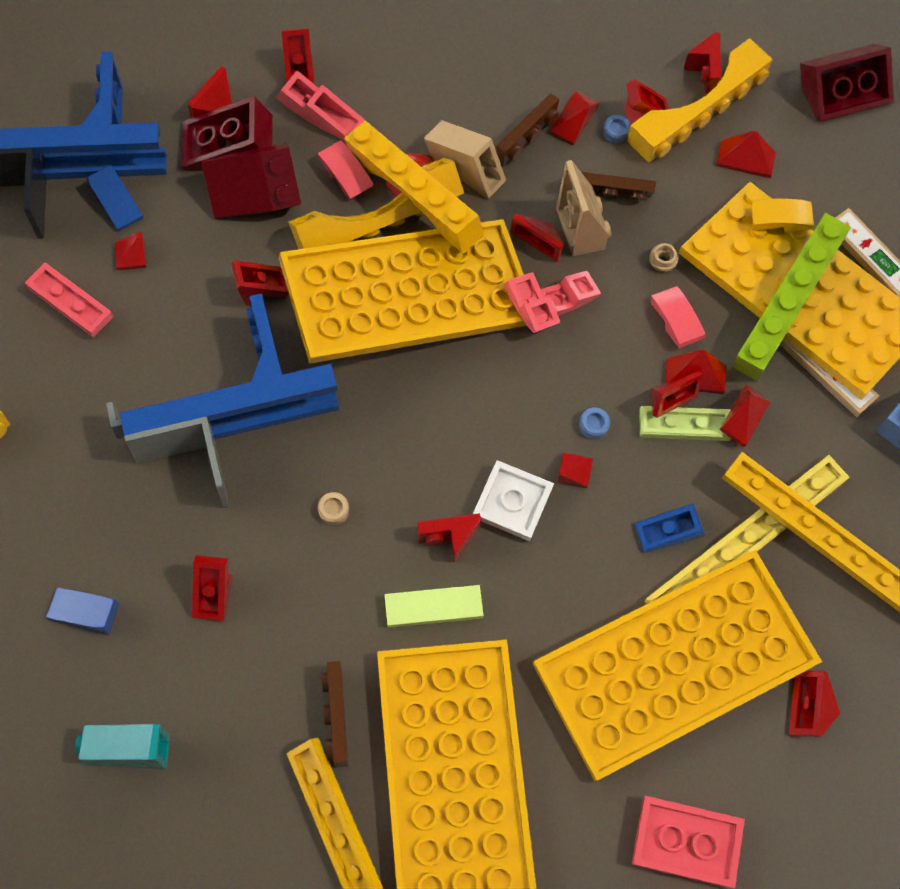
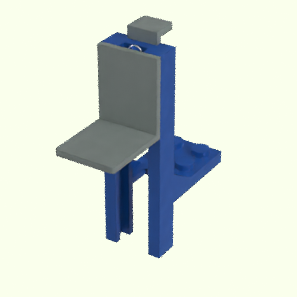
M262 294L249 296L252 308L246 309L259 361L251 382L120 412L121 419H119L114 403H106L111 428L117 439L125 437V442L136 464L207 447L216 488L223 508L230 505L215 439L339 410L335 391H338L331 364L282 375Z

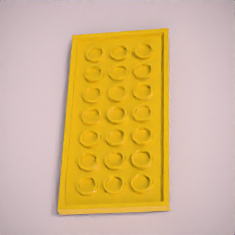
M749 182L681 246L678 253L757 317L761 318L814 231L811 229L785 233L784 227L754 231L751 201L772 198ZM837 250L784 338L862 400L900 359V297Z
M504 219L481 222L484 236L465 253H461L446 240L438 229L280 252L279 261L309 364L527 326L516 310L504 286L508 280L524 275Z
M754 550L533 661L532 664L593 780L597 782L815 667L822 660L757 551Z
M507 640L377 651L397 889H536Z

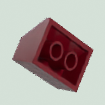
M870 44L800 63L802 91L819 122L894 102L891 47Z

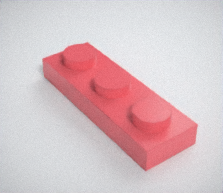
M46 262L25 282L26 287L93 338L114 317L108 308Z

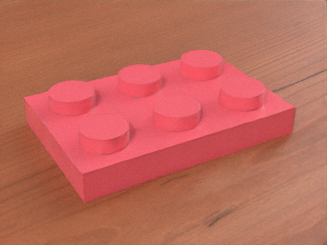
M644 796L631 865L734 889L745 819Z

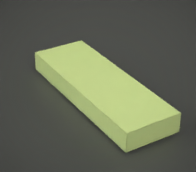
M641 406L639 409L640 438L730 441L731 438L719 429L731 409L677 407L655 418L652 415V406Z
M480 585L384 594L387 628L483 619L484 616Z

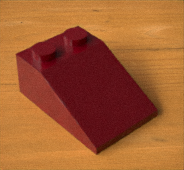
M255 96L183 121L181 168L183 170H203L201 160L272 146V113Z
M287 143L201 160L214 218L275 211L302 205L290 148Z

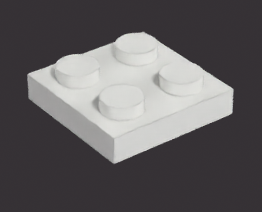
M496 460L473 514L480 513L481 522L530 541L554 483Z

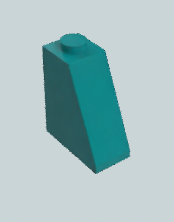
M158 724L84 725L83 734H79L77 737L75 752L76 755H79V760L85 765L166 770L171 736Z

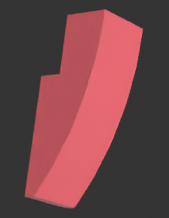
M298 71L293 74L276 97L278 101L306 121L342 140L365 121L364 118L324 85L318 88Z

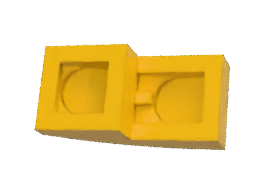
M761 199L751 201L754 231L784 227L785 233L814 229L812 204L810 201L798 199Z

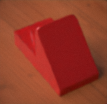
M309 28L281 30L286 83L298 71L314 84Z
M717 32L713 33L687 54L683 67L684 70L701 71L700 82L704 83L705 94H709L721 80L720 33Z
M633 79L626 84L629 96L627 97L628 103L625 104L624 108L627 119L631 124L651 110H669L665 97L637 79Z
M237 260L232 261L231 266L236 287L246 306L251 304L249 296L262 294V296L285 298L289 294L281 267Z
M478 513L417 522L418 542L426 543L428 546H435L450 539L453 562H455L479 530L481 515Z
M195 556L193 560L192 618L224 621L232 575L228 574L227 558Z

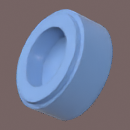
M622 115L608 117L603 127L605 139L614 144L624 143L627 140L631 123Z
M594 407L585 410L579 421L581 433L590 439L604 437L610 427V417L600 408Z

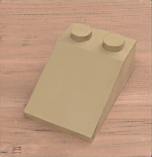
M572 160L566 161L556 210L571 255L573 257L605 250L607 240L611 237L609 222L603 219L601 199L599 196H595L592 185Z

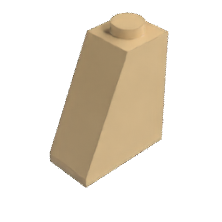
M443 120L424 137L432 158L435 161L444 157L453 160L460 180L485 198L489 199L506 181L492 138Z

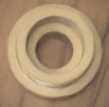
M662 243L651 250L649 261L656 270L668 272L676 267L678 253L672 245ZM659 257H665L668 261H663Z

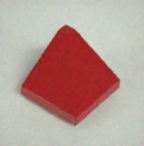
M142 232L115 242L117 270L147 267L145 240Z
M563 452L557 482L587 488L593 459Z

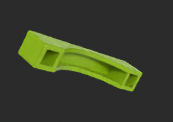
M827 213L823 215L731 367L758 381L845 239L851 226Z

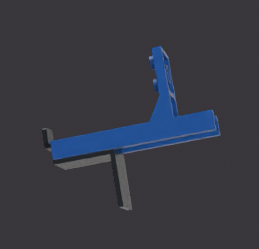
M101 52L100 64H96L97 81L100 82V88L95 89L96 106L81 126L0 129V186L25 185L24 211L38 239L44 238L46 180L87 178L107 166H112L119 177L167 175V153L165 147L160 148L159 124H122L123 86L112 52Z

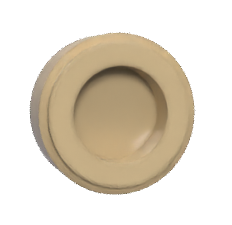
M330 492L322 496L318 502L319 517L329 525H338L344 522L349 515V503L345 496L337 492Z

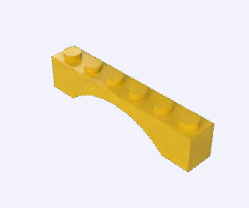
M749 38L730 52L723 78L708 95L695 103L681 108L649 111L631 124L626 141L648 163L657 157L662 158L675 143L684 142L694 129L704 127L717 112L719 114L723 113L733 100L743 98L753 85L762 84L770 74L768 70L773 59Z
M366 120L344 138L347 147L367 172L385 179L400 190L425 214L442 236L461 253H465L484 236L477 213Z
M444 157L422 166L426 172L456 197L464 194L453 160ZM400 193L388 204L362 215L343 217L313 211L289 221V225L298 249L352 242L354 239L362 236L364 238L377 235L380 232L379 229L385 226L395 227L403 224L406 221L405 218L409 216L425 214L408 197Z

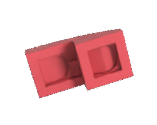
M342 140L317 154L331 179L335 178L348 201L374 186V183L360 162Z
M588 271L565 276L560 284L541 289L544 297L550 296L558 316L575 310L602 294Z
M533 272L508 280L504 284L516 310L533 333L561 323L550 296H543Z
M678 286L651 295L652 306L665 321V331L678 348L705 339L706 334L696 313Z

